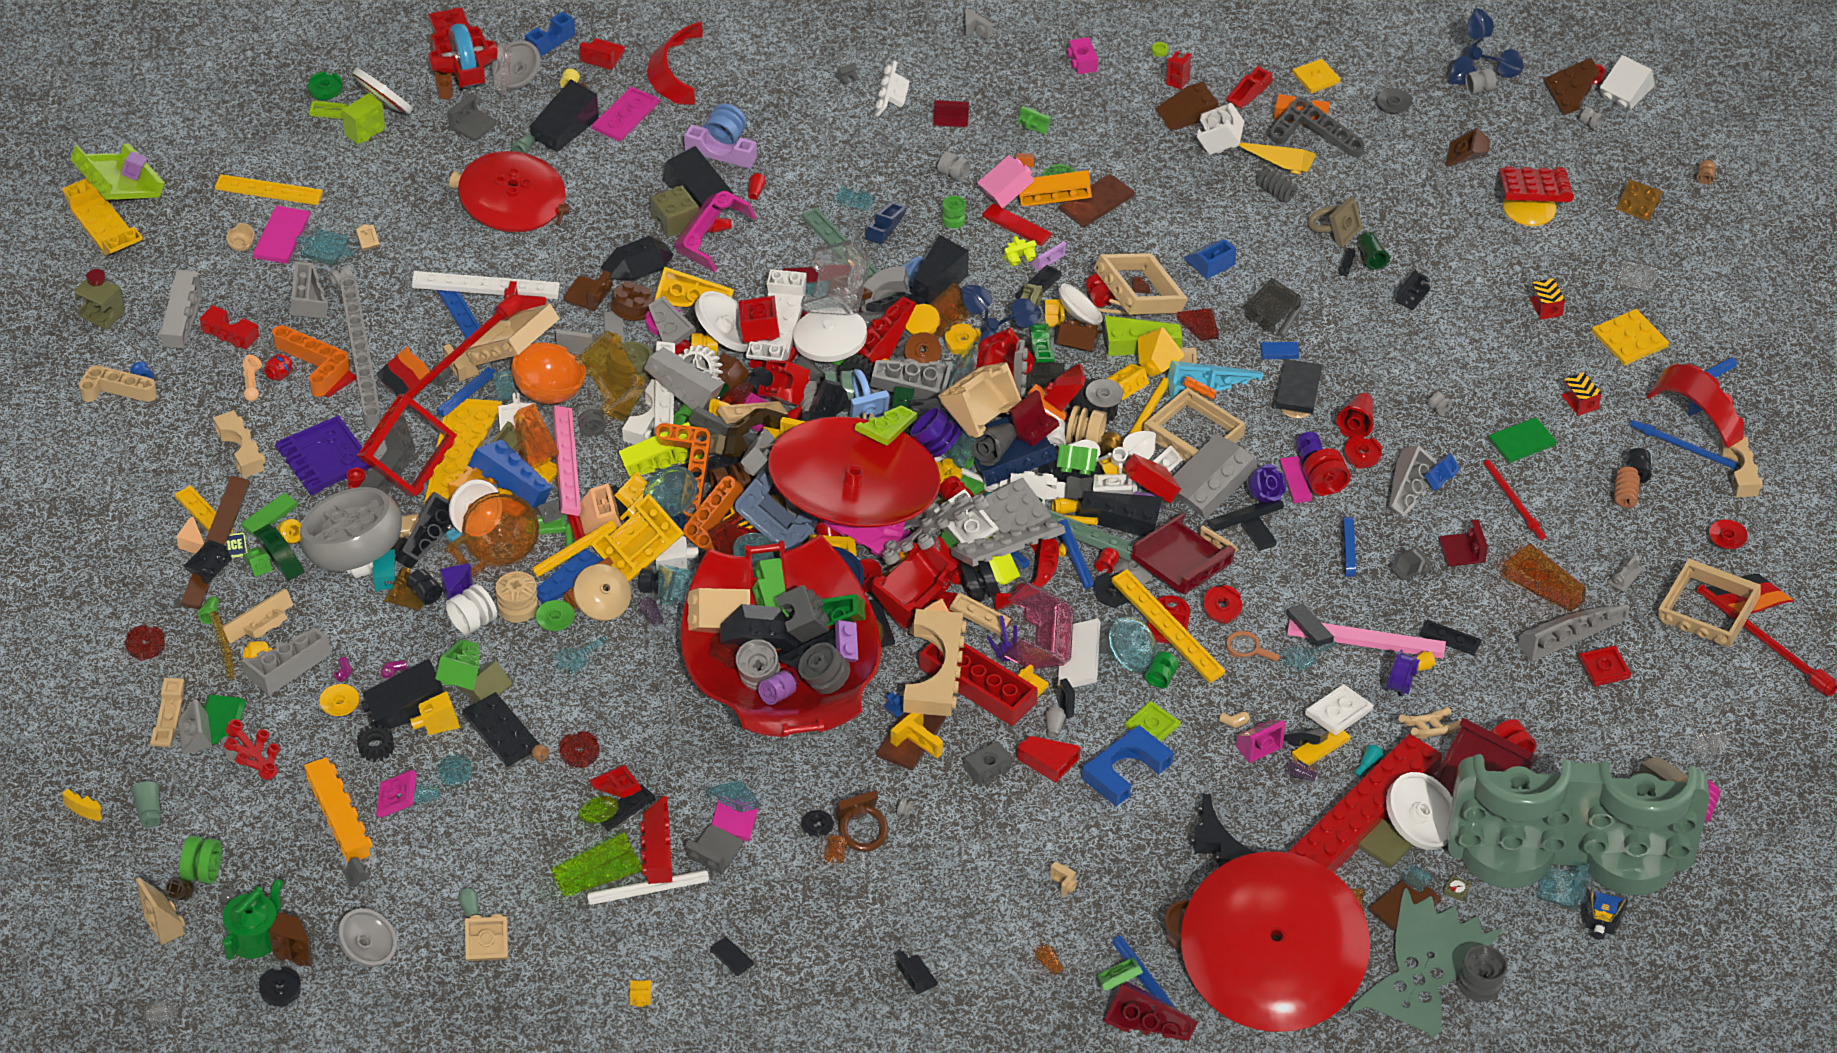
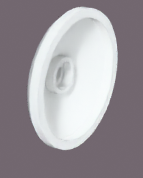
M1066 283L1059 287L1062 305L1067 311L1066 314L1071 319L1092 325H1099L1103 321L1100 311L1081 291Z
M479 479L469 480L460 485L452 495L449 504V516L453 526L457 531L469 537H480L492 531L502 514V499L498 490L491 483Z

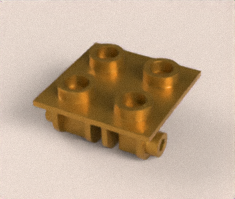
M1629 179L1615 210L1649 221L1656 205L1660 204V196L1663 191Z
M408 567L400 569L393 582V588L387 593L384 602L421 610L424 604L406 585L407 579L411 575Z

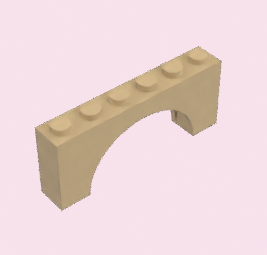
M916 609L914 637L923 638L933 643L941 651L945 661L940 671L929 680L905 685L903 712L951 716L952 708L956 709L957 697H954V693H958L959 681H956V678H960L961 666H958V663H962L963 651H960V648H964L965 636H962V633H966L967 621H963V613Z

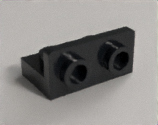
M208 540L184 567L186 571L199 575L203 583L208 584L232 560V557L225 545Z

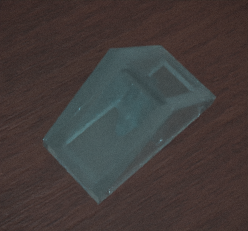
M511 369L493 373L494 389L498 401L512 399L513 393H515L517 398Z

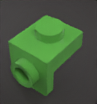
M255 547L249 549L248 553L243 554L245 562L250 565L255 577L272 571L268 554L263 549Z

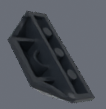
M647 236L617 247L602 264L601 269L611 273V280L633 281L663 270L664 267L668 266L674 254L666 243Z
M741 604L720 624L721 644L744 645L746 642L755 639L767 641L776 649L793 650L798 647V639L787 632L785 622L789 619L779 607Z
M835 628L804 643L799 641L798 647L793 650H781L778 655L779 661L799 672L798 665L800 659L811 646L826 642L836 648Z

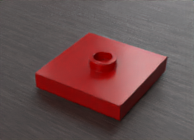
M1616 645L1579 654V660L1594 687L1631 678V672Z

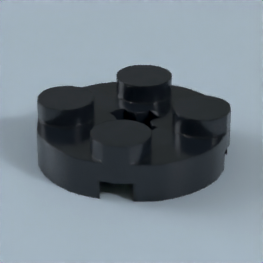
M1105 573L1095 581L1094 595L1096 599L1111 608H1117L1126 604L1129 600L1112 583V578L1116 575Z
M281 967V970L275 971L274 968L270 969L259 980V994L264 1002L272 1006L286 1007L294 1002L301 993L302 986L299 975L287 967ZM284 984V988L276 989V985L281 986Z

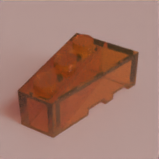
M535 403L519 409L514 415V423L520 457L533 469L555 460L560 453Z

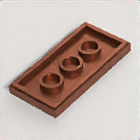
M1108 174L1091 185L1092 198L1066 201L1059 206V210L1085 228L1133 197L1135 191L1112 174Z
M904 712V713L899 717V719H898L897 722L895 723L894 727H895L899 722H901L906 716H908L910 713H905V712ZM924 714L922 726L933 735H936L947 716ZM890 731L877 751V757L913 771L925 750L908 738L896 747L891 743Z

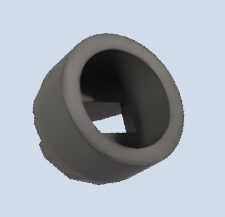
M224 888L220 896V904L227 905L232 899L237 897L236 892Z

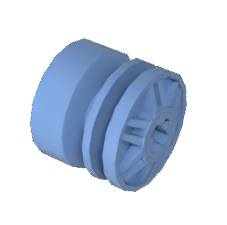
M726 103L718 104L714 107L702 128L708 129L711 136L717 141L724 144H734L746 127V118L737 107Z

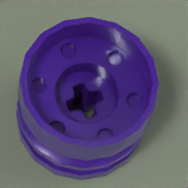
M934 407L917 420L910 434L920 444H924V447L930 452L932 457H939L955 444L961 435V429L952 420H948V416L939 407Z

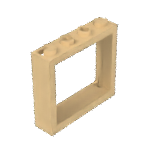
M1152 253L1100 254L1095 264L1094 270L1129 315L1182 312L1188 299ZM1117 270H1142L1161 296L1138 297Z
M551 304L519 311L508 321L500 320L465 352L474 366L519 355L560 318Z
M1188 387L1144 423V431L1156 433L1155 442L1165 449L1171 445L1185 462H1188L1199 450L1161 426L1186 405L1230 431L1224 438L1234 443L1241 439L1245 432L1244 422Z
M1688 559L1659 607V620L1664 624L1673 625L1685 632H1691L1701 638H1706L1731 648L1760 598L1761 585ZM1690 578L1748 599L1729 632L1672 611L1673 606Z

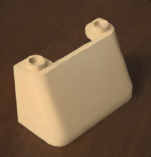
M1007 362L979 367L938 395L941 404L968 436H973V438L984 434L987 422L1000 413L1006 412L1010 414V409L1022 401Z

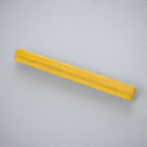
M610 520L534 566L532 569L533 573L537 577L543 575L589 547L590 543L604 531L608 535L615 531L617 528L616 524Z

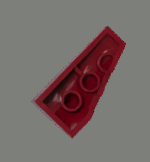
M1127 981L1121 984L1103 1021L1125 1032H1130V1029L1143 1031L1142 1034L1149 1035L1150 1032L1161 1033L1166 1038L1186 1041L1190 1040L1198 1024L1197 1020Z

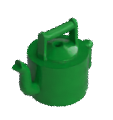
M274 880L270 890V899L264 896L263 890L259 886H256L251 893L237 896L225 906L222 919L226 937L223 938L222 945L224 946L226 959L232 960L235 955L245 959H257L272 952L269 930L281 909L280 890L283 885L282 880Z

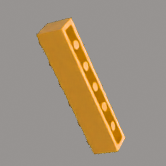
M327 757L305 764L306 778L347 864L351 858H359L360 860L371 856L370 848L373 847L369 836L365 837L364 825L362 821L358 822L356 808H351L350 796L348 792L344 793V785L341 778L337 779L336 777L337 770L335 765L330 764Z

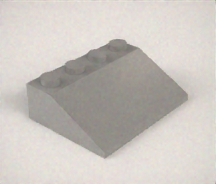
M1216 434L1173 476L1181 487L1176 497L1202 518L1206 519L1258 468L1255 457L1241 446Z

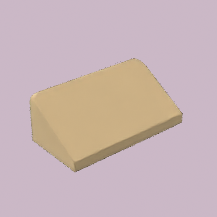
M1201 526L1200 536L1221 550L1230 545L1236 549L1235 553L1238 551V548L1232 542L1205 526Z

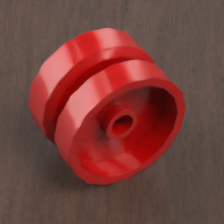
M1326 448L1316 451L1303 464V471L1313 492L1319 496L1341 492L1351 480V474L1340 451L1336 449Z
M1517 719L1504 721L1491 731L1532 753L1536 750L1537 744L1530 733L1526 732L1525 727Z

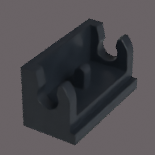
M1414 270L1397 291L1396 303L1414 311L1431 290V286L1424 284L1422 280L1429 282L1430 279Z

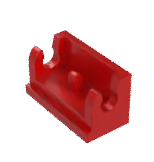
M1176 51L1168 59L1166 85L1182 90L1190 79L1192 54L1186 53L1184 57L1180 58L1178 57L1180 51Z

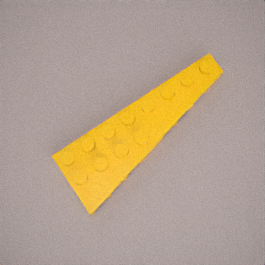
M466 399L443 417L442 423L456 433L457 436L454 439V445L444 454V460L433 470L434 474L429 479L424 503L433 492L450 501L448 483L455 482L458 474L463 475L465 473L464 470L469 465L475 449L481 447L499 415L498 406L503 405L502 401ZM441 432L439 434L437 447L445 437V435H443Z

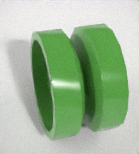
M188 836L180 859L181 879L193 882L198 878L200 883L213 884L221 865V841L212 838L204 841L199 836Z

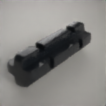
M1349 247L1345 251L1346 254L1339 269L1341 276L1347 277L1349 275L1356 252L1354 248L1351 249Z

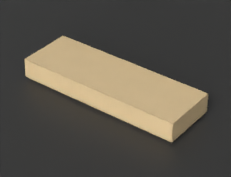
M960 592L949 608L953 612L963 613V617L1000 636L1003 634L1000 616L1004 617L1006 627L1011 618Z

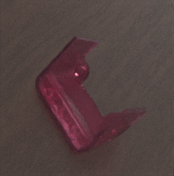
M1026 581L1008 597V601L1023 607L1026 621L1036 626L1035 643L1021 638L1004 654V657L1024 667L1031 664L1034 666V669L1063 666L1071 660L1074 609L1067 601Z

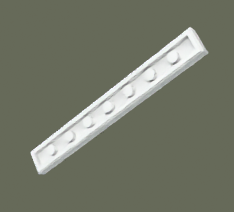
M414 271L412 288L504 295L505 288L509 287L510 281H517L518 295L558 299L560 282Z

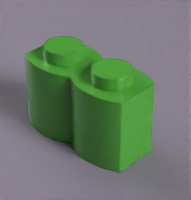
M1060 444L1057 468H1061L1060 472L1072 473V470H1079V474L1090 475L1091 472H1095L1098 449Z

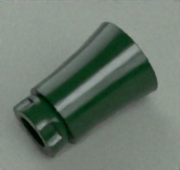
M1363 233L1358 242L1363 252L1366 266L1370 270L1384 268L1390 261L1389 253L1383 248L1374 233Z

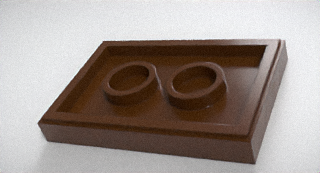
M1412 874L1408 875L1369 907V912L1395 933L1397 931L1401 899L1405 888L1408 889L1413 904H1418L1431 896L1435 907L1442 899V897Z

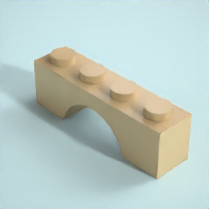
M234 410L213 417L214 427L221 441H231L241 446L234 454L235 464L241 476L245 478L264 471L263 464L266 463L262 452H258L256 441L251 440L249 429L244 428L242 417H238Z
M1719 435L1718 445L1722 456L1736 461L1741 469L1734 472L1731 483L1736 498L1758 496L1759 490L1762 489V479L1758 477V468L1753 462V452L1749 450L1748 438L1744 436L1741 441L1727 448L1721 435Z

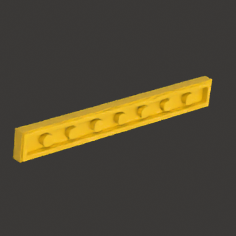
M1128 569L1112 578V583L1209 684L1225 675V669Z

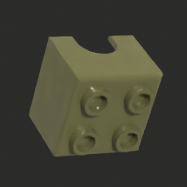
M683 186L675 187L651 197V216L655 222H658V218L661 220L663 232L668 238L682 233L699 210V206Z
M85 279L74 290L75 298L78 299L81 296L84 300L81 307L78 308L79 317L104 329H108L125 313L120 286L107 281L100 286H91L88 284L87 279Z

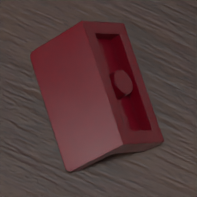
M934 100L933 126L968 127V101Z

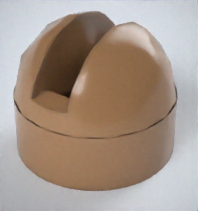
M539 744L532 749V755L536 760L543 762L549 755L550 750L548 747Z

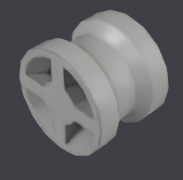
M1437 392L1431 397L1428 405L1431 409H1436L1439 415H1443L1451 408L1452 401L1445 398L1443 393Z

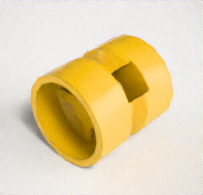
M692 333V346L697 347L701 345L703 348L709 347L710 351H715L714 356H718V341L709 333L706 336L702 333Z

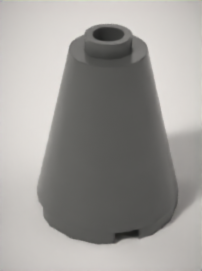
M1003 423L986 428L984 434L980 437L973 438L971 436L968 444L973 458L976 457L980 460L979 463L981 465L992 466L996 464L1017 437L1014 426L1011 423Z

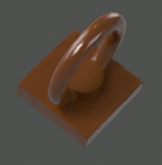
M876 790L839 801L833 812L834 820H841L840 834L842 839L850 848L856 851H873L885 842L888 835L887 820L875 808L879 798ZM870 814L879 822V836L875 841L868 844L856 842L849 835L848 823L850 819L857 820Z

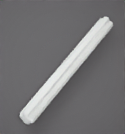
M707 870L672 876L673 882L648 884V881L590 892L587 894V899L590 905L707 882L709 881V875Z

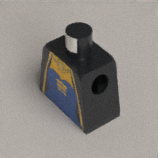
M1593 890L1589 891L1585 928L1593 930V938L1602 940L1605 933L1615 934L1626 913L1628 900Z

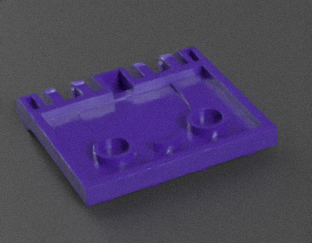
M339 415L281 439L275 444L283 458L287 457L286 463L289 464V467L298 479L303 481V486L310 495L321 492L324 488L347 479V472L352 468L358 467L364 471L372 468L357 456L362 446Z

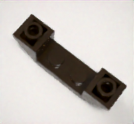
M767 408L754 409L728 428L723 450L724 457L737 458L743 454L742 451L748 446L742 435L750 431L749 428L753 425L756 426L763 422L765 427L778 429L780 428L782 417L789 418V416Z

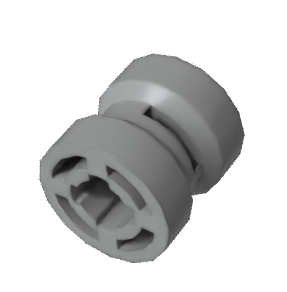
M1587 107L1580 117V122L1585 125L1588 124L1593 130H1596L1595 125L1600 127L1604 121V115L1595 113L1590 107Z
M348 265L340 267L338 271L333 270L329 272L332 284L337 283L336 288L341 287L340 280L343 277L353 276Z

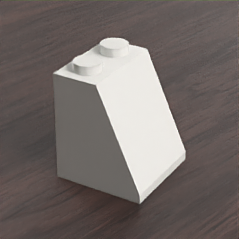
M1622 55L1600 87L1602 97L1607 101L1613 100L1617 102V105L1621 108L1627 107L1632 109L1655 86L1652 69Z

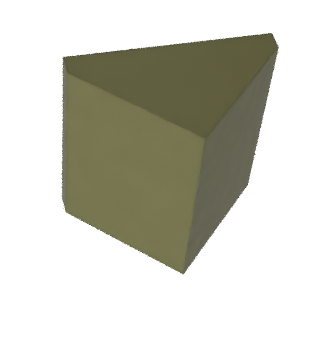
M496 660L483 663L479 667L474 690L456 686V688L478 702L495 692L498 695L502 694L512 685V682Z

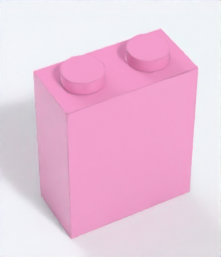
M1008 155L977 183L983 192L1003 209L1027 188L1034 179L1030 175L1032 171L1026 165L1023 166L1018 158L1014 159Z

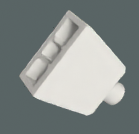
M682 536L656 559V572L659 569L670 571L687 569V559L699 558L698 547H687L686 537Z

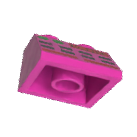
M1269 720L1258 724L1248 731H1243L1237 735L1236 748L1249 763L1283 748L1286 723L1283 720Z

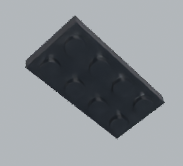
M496 692L462 710L465 719L506 767L532 754V749L540 744Z

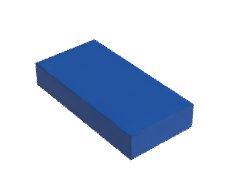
M1261 342L1262 359H1299L1298 342Z

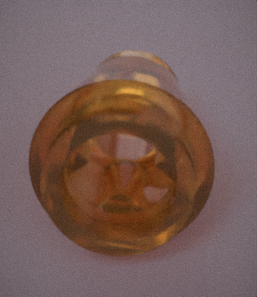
M1045 944L1036 951V960L1054 976L1064 970L1053 947Z

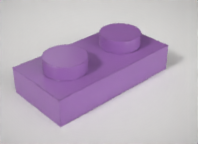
M838 620L835 622L836 649L848 662H856L858 660L856 622Z

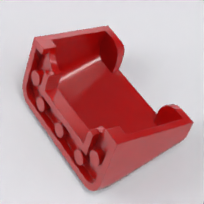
M1011 327L988 336L980 342L969 373L982 366L1007 362L1014 379V358L1017 351V342L1020 339ZM1029 350L1027 359H1024L1027 362V370L1024 374H1028L1032 370L1035 361Z
M913 542L914 547L908 551L907 558L887 577H875L871 583L873 594L894 621L904 630L914 622L916 609L924 610L942 591L948 590L957 569L956 564L931 546L928 549L921 550L918 543Z

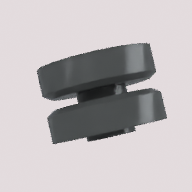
M824 642L815 644L805 651L800 659L798 669L802 678L816 692L830 694L844 685L849 677L850 664L832 644Z

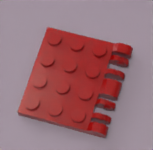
M1512 166L1499 168V177L1505 200L1571 202L1574 199L1568 174L1564 167H1555L1553 170L1549 168L1532 169L1530 167L1515 169Z

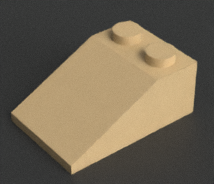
M136 879L143 916L160 944L163 945L184 935L183 927L185 922L181 915L177 916L175 913L174 903L168 901L163 893L143 879Z

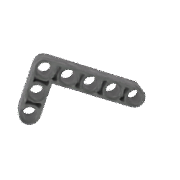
M1304 98L1295 99L1271 129L1272 141L1276 144H1283L1303 122L1350 156L1358 158L1364 154V141L1359 136ZM1298 106L1305 107L1304 110H1297L1296 108ZM1317 116L1319 119L1312 120L1311 117ZM1292 119L1294 122L1287 123L1286 120ZM1332 126L1333 128L1331 130H1326L1324 127ZM1277 132L1283 133V135L1280 137L1276 136L1275 134ZM1346 136L1347 138L1345 140H1340L1338 137ZM1358 145L1361 148L1359 150H1354L1352 147Z
M401 415L385 437L388 450L379 460L398 476L402 474L415 455V445L405 417ZM372 469L359 487L377 488L387 493L393 484L376 470Z

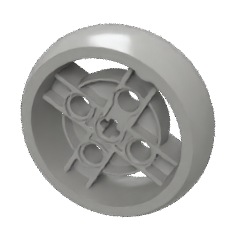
M358 487L338 492L319 502L304 517L300 527L302 550L313 564L324 570L346 571L365 566L382 557L395 545L402 529L401 512L396 502L387 493L377 488Z

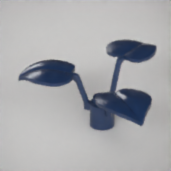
M1474 8L1467 23L1468 35L1473 39L1479 40L1466 46L1463 50L1464 56H1460L1454 61L1449 73V84L1466 85L1465 76L1467 73L1476 71V67L1472 65L1473 60H1478L1480 57L1499 61L1497 71L1503 77H1516L1523 71V61L1518 51L1507 49L1503 51L1500 59L1483 55L1481 48L1476 46L1483 41V37H1490L1494 30L1491 17L1479 8Z
M967 285L961 288L963 305L969 313L979 315L985 311L979 344L986 337L997 333L999 326L1014 318L1015 324L1018 327L1028 328L1033 326L1041 317V310L1037 305L1028 299L1020 298L1011 305L1013 314L998 322L995 318H988L989 310L987 307L993 301L988 290L978 285Z

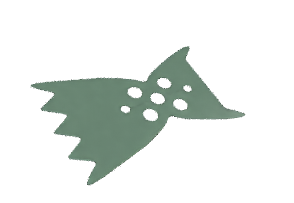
M1405 888L1401 899L1395 937V953L1399 971L1386 977L1355 1002L1350 1012L1370 1007L1429 1033L1432 1039L1442 1031V1004L1438 991L1439 987L1450 983L1459 976L1468 950L1479 945L1490 946L1500 935L1502 929H1496L1483 934L1478 916L1460 924L1455 906L1437 914L1431 896L1418 904H1413L1410 893ZM1433 952L1435 957L1429 958L1427 953ZM1408 957H1414L1418 960V966L1410 968L1406 965L1405 961ZM1433 968H1440L1443 971V977L1440 979L1433 978L1430 971ZM1420 974L1425 978V983L1416 985L1413 983L1412 977ZM1396 981H1403L1406 984V990L1403 992L1396 991L1393 984ZM1421 992H1428L1431 994L1432 1000L1424 1003L1420 1001L1419 994ZM1405 1001L1409 1002L1410 1007L1404 1008L1402 1003Z

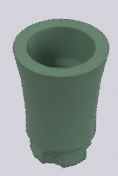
M153 781L140 782L131 789L138 818L141 821V826L144 828L157 827L160 824V787Z

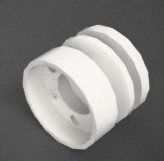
M478 584L471 585L469 589L463 590L462 595L457 594L445 603L450 620L465 636L479 630L481 625H487L488 622L495 620L497 617L494 602L487 591Z

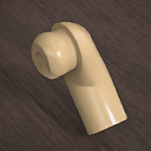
M1240 712L1233 716L1222 713L1219 722L1233 728H1238L1248 723L1250 716L1247 712Z

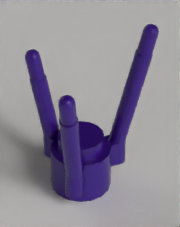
M1001 615L1000 622L1004 642L1000 644L998 649L990 636H987V640L995 651L997 658H1001L1002 661H1010L1018 656L1017 625H1014L1013 644L1008 641L1004 617Z

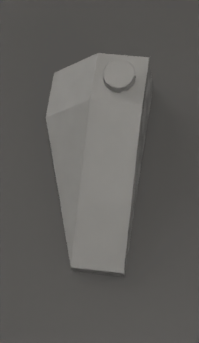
M1419 445L1403 448L1396 463L1389 507L1402 517L1416 505V498L1419 495L1424 496L1427 493L1425 489L1430 484L1424 475L1437 463Z

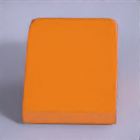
M1017 153L1016 158L1022 162L1023 166L1034 167V154Z

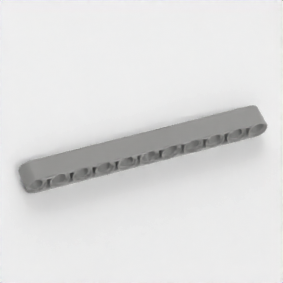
M345 276L340 280L341 294L364 423L368 428H376L381 421V414L357 281L353 276Z

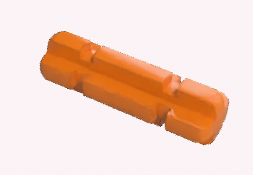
M1186 376L1183 381L1184 386L1210 399H1214L1217 394L1216 390L1191 377Z

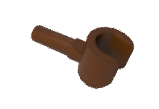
M569 204L559 205L556 225L560 226L563 215H569Z

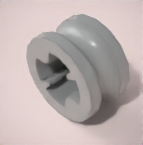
M903 798L898 806L897 815H904V818L908 819L913 810L914 802H907V799Z

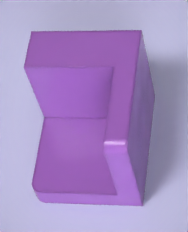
M131 151L125 159L121 175L138 181L142 168L148 158Z

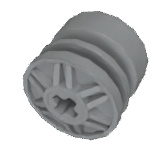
M755 639L748 641L740 647L736 655V664L741 681L751 690L758 691L761 681L781 671L776 649L767 641Z

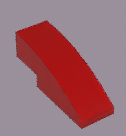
M1257 66L1250 75H1245L1227 97L1226 101L1240 109L1243 108L1272 83V73Z

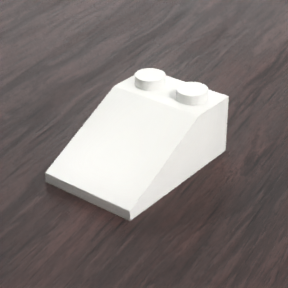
M964 489L948 501H950L953 507L958 503L957 497L961 494L967 493L970 499L968 503L973 502L972 497ZM940 507L934 510V515L941 510ZM974 507L965 511L967 515L965 519L961 521L948 520L950 524L943 528L945 533L958 544L963 542L968 544L974 543L979 538L987 539L999 530L983 510L976 511Z

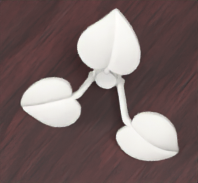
M1151 431L1131 433L1124 439L1123 447H1117L1113 450V453H1108V455L1098 458L1100 447L1094 441L1080 440L1069 445L1098 449L1096 461L1111 458V462L1119 468L1118 474H1122V467L1127 456H1132L1135 453L1146 459L1152 457L1155 450L1156 433ZM1133 481L1134 495V493L1137 491V484L1135 481Z

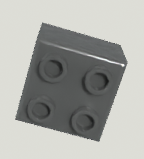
M801 585L776 597L779 608L783 607L784 610L787 608V612L791 613L792 619L785 622L787 632L800 642L804 643L829 631L827 624L830 621L821 607L824 605L820 595H815L812 589L809 590L804 585Z

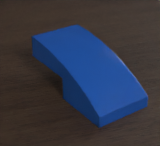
M1450 453L1430 468L1424 476L1433 491L1440 489L1446 480L1453 478L1460 470V467Z

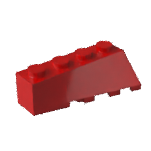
M663 796L644 812V821H640L641 834L645 833V835H641L642 848H646L642 849V862H646V864H642L643 876H647L648 884L673 882L667 796Z

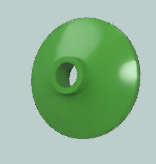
M561 600L545 602L536 611L538 625L549 631L566 629L573 623L575 618L573 607Z

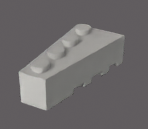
M176 270L163 326L159 330V339L162 340V346L185 347L202 299L199 273L196 271Z
M876 360L870 387L895 392L896 386L914 388L915 398H938L941 404L938 395L947 388L953 362H946V364L929 361V363H918V361L903 363L901 361Z

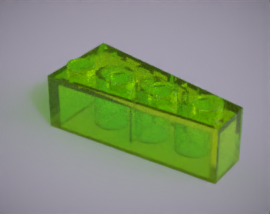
M625 832L550 869L564 897L643 871L642 865Z

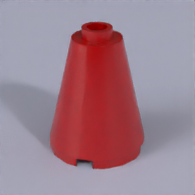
M1368 393L1357 394L1338 413L1336 424L1344 436L1352 438L1364 435L1367 437L1373 430V398Z

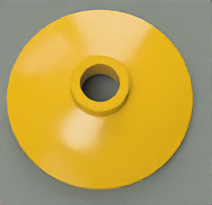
M336 684L326 688L319 699L321 709L332 716H344L353 712L358 707L360 701L357 690L346 684Z

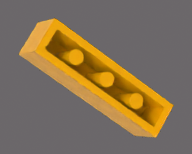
M1089 170L1034 177V181L1019 194L1021 206L1092 198Z

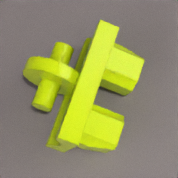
M1013 236L1012 242L1007 243L1008 248L1004 249V255H1002L1003 260H1007L1011 267L1020 264L1019 256L1024 255L1026 262L1036 259V242L1033 240L1025 243L1024 239L1019 240L1017 236Z

